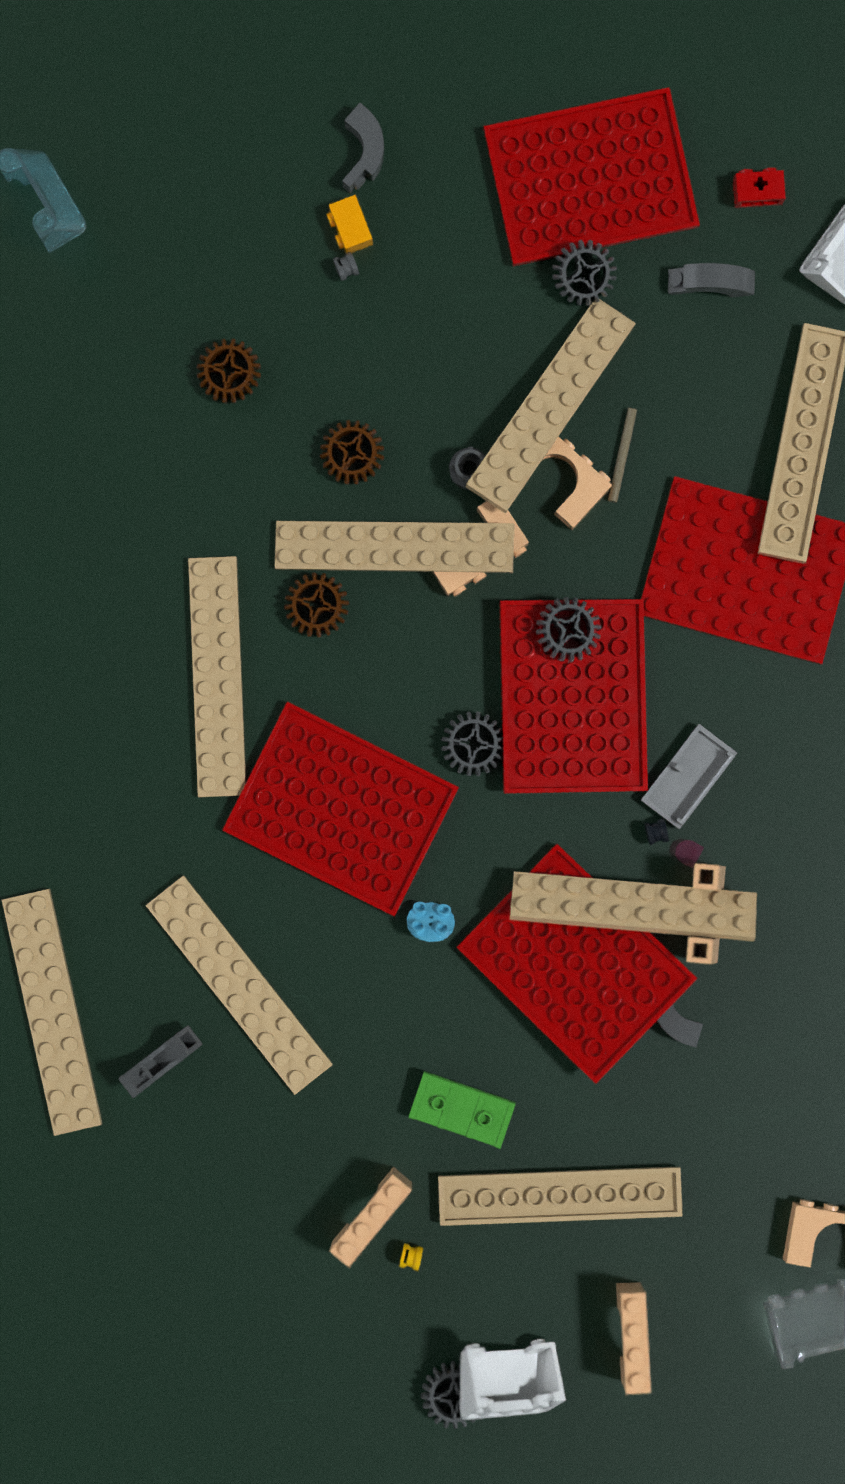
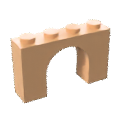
M558 437L543 460L547 458L562 459L575 472L576 488L554 514L568 528L573 530L610 490L612 484L609 483L611 479L603 471L598 473L592 467L593 463L585 455L579 456L574 451L575 446L569 440H562Z
M487 501L477 507V511L485 523H514L515 558L527 551L525 547L528 546L529 541L509 511L505 514ZM432 572L447 596L453 594L454 597L466 590L465 585L471 581L476 584L487 577L485 573Z
M695 864L693 888L716 891L724 890L726 867ZM688 937L686 962L718 963L720 938Z
M393 1167L380 1182L376 1193L350 1225L347 1223L331 1243L330 1252L349 1267L412 1191V1182Z
M800 1199L799 1203L792 1202L783 1260L788 1264L811 1267L817 1235L830 1224H845V1211L838 1210V1206L824 1203L823 1207L814 1206L813 1201Z
M640 1282L616 1283L617 1308L621 1318L623 1356H620L621 1382L626 1394L651 1393L646 1293Z

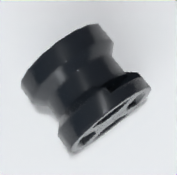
M659 819L656 823L652 824L644 823L649 846L658 841L663 843L669 842L664 819Z

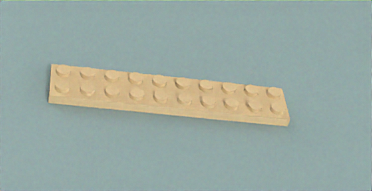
M594 300L465 487L506 514L636 323L602 300L598 303Z
M804 323L802 327L757 554L803 564L807 561L845 367V331Z
M276 521L275 569L513 573L514 523Z
M237 557L188 558L198 797L240 796L246 784Z
M514 872L510 920L754 941L757 893L730 890L716 891L684 886Z
M182 876L146 905L294 1095L333 1065L185 876Z
M46 889L3 899V909L54 1136L102 1125L51 891Z
M679 1166L438 1176L440 1226L682 1217L681 1170Z

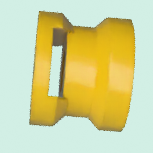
M404 1243L399 1267L405 1268L408 1266L412 1267L415 1271H419L423 1247L413 1248L409 1244ZM406 1249H407V1250H409V1251H408L407 1261H406V1263H405V1262H404V1258H405V1253H406Z

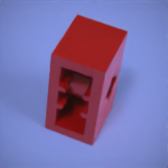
M765 168L762 170L763 172H753L752 169H744L736 173L733 179L735 208L782 205L786 199L784 170L777 171V168ZM756 183H759V186L763 187V189L759 190V188L755 186Z

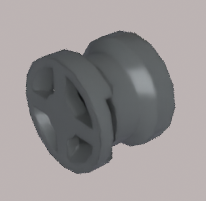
M351 252L346 253L345 257L333 258L341 281L346 280L349 275L356 276L359 274Z

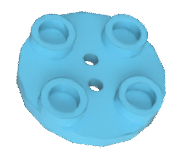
M416 902L407 916V927L415 938L427 942H437L446 939L453 932L455 926L454 915L447 904Z

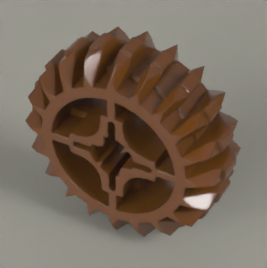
M222 339V346L218 347L216 342H213V351L208 347L205 348L208 357L204 355L199 357L205 364H197V369L203 371L197 374L198 379H204L200 383L201 388L208 387L205 391L208 396L214 392L213 399L215 401L222 395V402L225 404L228 401V397H231L232 403H236L235 396L238 395L242 401L245 400V395L243 394L245 391L250 395L253 394L249 386L258 387V382L253 380V378H261V373L255 371L261 368L260 363H254L258 359L257 354L250 355L253 351L251 347L244 350L245 343L243 341L237 347L235 339H231L230 345H227L226 340ZM227 354L224 362L212 365L219 356ZM235 354L241 356L247 362L248 370L235 365ZM231 363L234 373H231L227 380L224 369L227 370L226 367H230ZM210 372L223 378V388L218 387L211 381ZM246 377L241 385L230 389L234 380Z
M346 420V428H343L341 423H337L339 431L336 432L333 428H330L329 433L333 437H323V440L329 444L320 445L321 450L327 451L320 454L321 459H328V461L322 464L323 468L332 467L328 471V475L332 476L337 472L335 480L339 482L342 476H344V483L346 485L349 484L350 478H353L355 485H358V477H362V480L367 482L365 474L369 473L370 476L374 477L375 472L372 470V467L379 470L381 468V465L376 460H384L383 455L377 454L384 451V446H376L382 441L381 437L373 438L376 430L372 429L368 433L369 425L367 423L363 425L362 429L359 428L360 421L358 420L355 421V427H351L350 420ZM346 435H357L350 443L338 441ZM364 438L372 448L371 458L367 457L360 450ZM356 446V453L358 455L356 457L353 455V458L349 457L348 459L347 450ZM334 447L344 455L340 467L332 457ZM355 462L367 464L359 470H347Z
M312 573L313 580L309 581L307 575H303L305 583L301 584L299 580H295V584L299 588L296 590L293 587H289L288 590L294 595L293 597L285 596V600L292 602V604L284 606L285 610H292L286 617L287 619L296 618L291 625L296 627L298 624H301L298 630L301 634L307 628L308 637H311L313 630H316L317 637L321 638V630L325 629L326 635L329 636L331 634L330 626L335 631L339 629L335 624L336 621L344 624L345 620L340 617V614L348 615V610L342 609V606L349 605V601L341 600V598L347 596V592L342 591L338 593L342 588V584L338 583L336 586H332L335 582L334 577L325 582L326 574L324 573L321 575V580H317V574ZM318 586L312 597H300L306 589ZM325 588L334 594L337 606L323 600ZM319 596L320 603L324 607L318 608L314 616L313 606L310 607V604L315 603ZM297 604L310 610L309 623L299 616ZM324 612L334 613L327 622L316 624L320 614Z

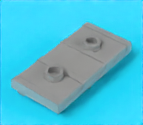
M698 724L641 801L677 829H680L734 759L737 752Z

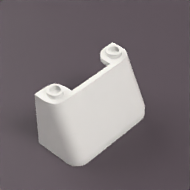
M845 205L800 268V272L807 279L844 305Z
M544 1339L532 1341L531 1346L525 1349L485 1352V1348H480L479 1344H472L466 1346L465 1350L461 1352L460 1413L463 1420L543 1413L566 1401L555 1342L545 1343Z

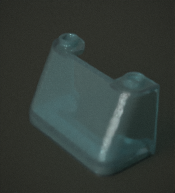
M6 148L0 151V170L7 182L12 179L18 180L23 186L31 183L45 207L35 214L33 226L48 252H52L81 235L86 227L85 220L48 156L40 150Z

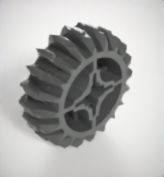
M578 240V248L571 242L569 243L570 252L565 248L561 249L565 255L564 258L556 256L555 259L561 262V265H553L552 269L559 270V274L552 275V278L560 279V282L554 286L557 289L564 287L560 292L562 297L568 292L570 293L567 301L572 302L576 296L577 305H581L583 298L585 299V304L590 305V297H593L595 302L598 303L600 299L597 294L600 293L606 297L608 294L603 289L605 287L613 289L608 280H616V276L610 275V271L617 270V267L608 265L614 261V257L605 258L609 253L608 249H604L601 253L599 252L602 244L597 243L593 249L592 240L587 241L586 247H584L583 240ZM580 253H592L600 261L586 264ZM574 258L575 270L566 277L567 265ZM581 265L586 269L590 268V271L587 273L588 280L584 279L583 276L578 277L582 272ZM603 268L602 279L595 288L593 277L596 272ZM583 281L588 288V292L574 291L569 284Z
M564 597L563 605L559 599L554 600L555 608L548 604L546 609L549 613L545 611L540 612V616L545 621L538 620L536 622L538 626L543 627V629L536 630V634H543L544 638L538 640V643H547L543 651L546 652L551 648L553 650L550 654L551 658H554L559 653L560 662L564 661L566 655L568 661L573 662L574 654L578 660H582V651L584 654L590 655L591 650L588 646L591 648L597 647L596 642L592 639H600L601 637L600 634L594 633V630L601 629V625H594L593 623L599 619V616L596 615L591 618L590 613L594 611V608L591 607L586 611L584 608L587 602L585 601L580 606H577L578 598H573L570 604L568 597ZM568 610L574 612L569 620L554 617L560 611ZM580 617L583 618L587 627L586 636L578 627ZM550 623L553 624V627L559 633L556 643L550 634ZM572 623L571 631L573 632V635L572 633H570L567 636H565L566 629L563 627V625H565L566 627L567 625ZM568 639L579 640L583 643L575 649L563 648L564 643Z
M467 712V720H464L461 714L458 715L457 718L460 723L456 724L455 721L451 720L450 724L454 729H444V732L450 734V737H442L441 739L443 742H448V746L441 747V750H449L450 754L444 756V759L449 760L453 758L454 761L451 762L450 767L453 768L458 763L460 765L458 773H461L463 768H467V776L471 775V769H475L476 776H480V768L482 767L485 773H489L490 770L487 765L490 763L492 767L496 768L497 763L493 759H503L502 755L497 754L498 750L503 751V746H499V742H503V737L498 738L497 734L502 732V728L494 730L493 727L497 724V721L494 720L491 724H488L489 715H486L484 720H480V712H476L475 719H471V712ZM473 724L469 737H455L462 727ZM480 726L490 732L493 743L480 739ZM474 732H476V741L481 745H486V747L480 746L479 749L476 747V750L473 751V756H471V747L466 743H461V741L467 742L468 739L471 741V738L474 737ZM453 745H459L467 749V763L457 756ZM478 751H492L488 759L474 764L475 755Z
M451 1361V1368L448 1369L446 1364L442 1363V1371L440 1372L438 1368L434 1367L433 1373L436 1377L428 1374L426 1379L429 1383H423L422 1389L428 1391L421 1394L422 1399L428 1400L423 1403V1408H431L427 1413L428 1417L437 1415L435 1417L436 1424L440 1423L443 1419L444 1428L448 1427L449 1422H453V1428L457 1429V1422L460 1421L463 1427H467V1421L461 1419V1413L458 1412L460 1386L457 1382V1377H460L461 1363L459 1368H455V1361ZM450 1377L448 1387L440 1389L439 1392H434L442 1380ZM453 1384H455V1391L457 1392L455 1406L453 1405L451 1395H448V1393L451 1394V1391H453ZM440 1399V1402L448 1403L451 1407V1413L441 1409L435 1400ZM470 1419L472 1423L476 1421L475 1419Z

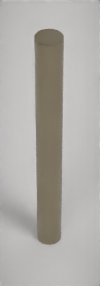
M628 408L612 486L608 501L617 503L637 413V410L634 408Z

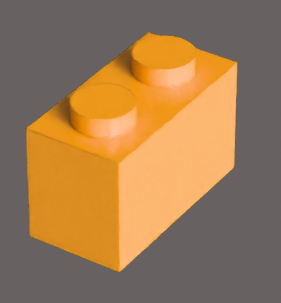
M356 195L329 204L330 213L326 215L330 226H335L338 235H335L339 249L344 248L345 253H353L373 245L372 236Z

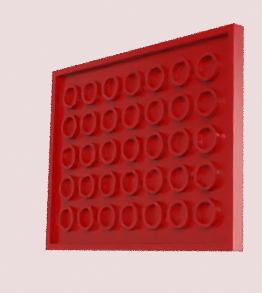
M670 87L484 126L513 266L556 258V256H565L561 249L565 248L570 252L569 243L571 242L578 248V240H583L584 247H586L588 240H592L593 249L597 243L602 244L601 248L699 228L700 226Z
M674 476L641 599H644V617L822 665L845 581V522L815 515L805 564L757 554L768 501Z
M644 599L578 600L577 606H580L583 601L587 602L584 608L586 611L591 607L594 608V611L590 613L591 618L596 615L599 616V619L593 623L594 625H601V629L594 630V633L600 634L601 637L600 639H592L596 642L597 647L591 648L588 646L591 650L590 655H586L582 651L583 659L578 660L574 654L573 662L568 661L567 655L564 661L560 662L559 653L554 658H551L550 654L553 651L551 648L546 652L543 651L547 643H538V640L544 638L543 634H536V630L543 629L536 622L538 620L545 621L540 616V612L545 611L549 613L546 609L548 604L555 608L554 600L500 601L503 794L648 791ZM564 610L557 612L554 617L569 620L574 612ZM580 617L578 627L586 636L587 627L583 618ZM550 623V634L556 643L559 633L553 627V624ZM570 623L566 627L565 625H563V627L566 629L565 636H567L570 633H572L573 635V632L571 631L572 623ZM568 639L564 643L563 648L575 649L583 643L579 640Z
M287 702L223 831L395 917L459 787Z
M558 844L529 872L592 878ZM512 891L457 946L595 1084L698 979L650 932L510 920Z

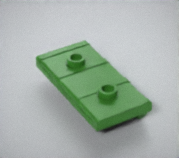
M424 1071L408 1118L500 1149L516 1102Z

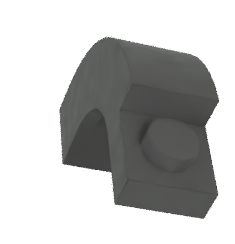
M361 103L344 120L345 128L355 135L363 146L361 159L342 180L343 188L349 193L354 188L358 190L366 180L365 176L374 181L384 159V140L381 127L375 116Z
M718 263L686 264L684 268L669 270L668 293L671 295L693 292H717L731 297L754 295L755 271L745 267Z
M672 1005L657 1020V1023L675 1040L696 1047L703 1024L682 1017L676 1011L674 1005Z
M187 1025L121 1076L119 1080L132 1098H134L199 1048L202 1042Z

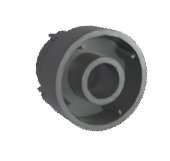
M473 447L464 448L455 453L449 467L453 483L461 489L469 490L465 486L472 475L464 473L463 466L471 463L477 469L486 455Z

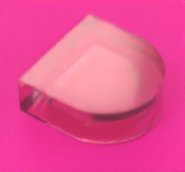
M685 840L677 845L675 855L678 861L693 869L704 847L693 841Z

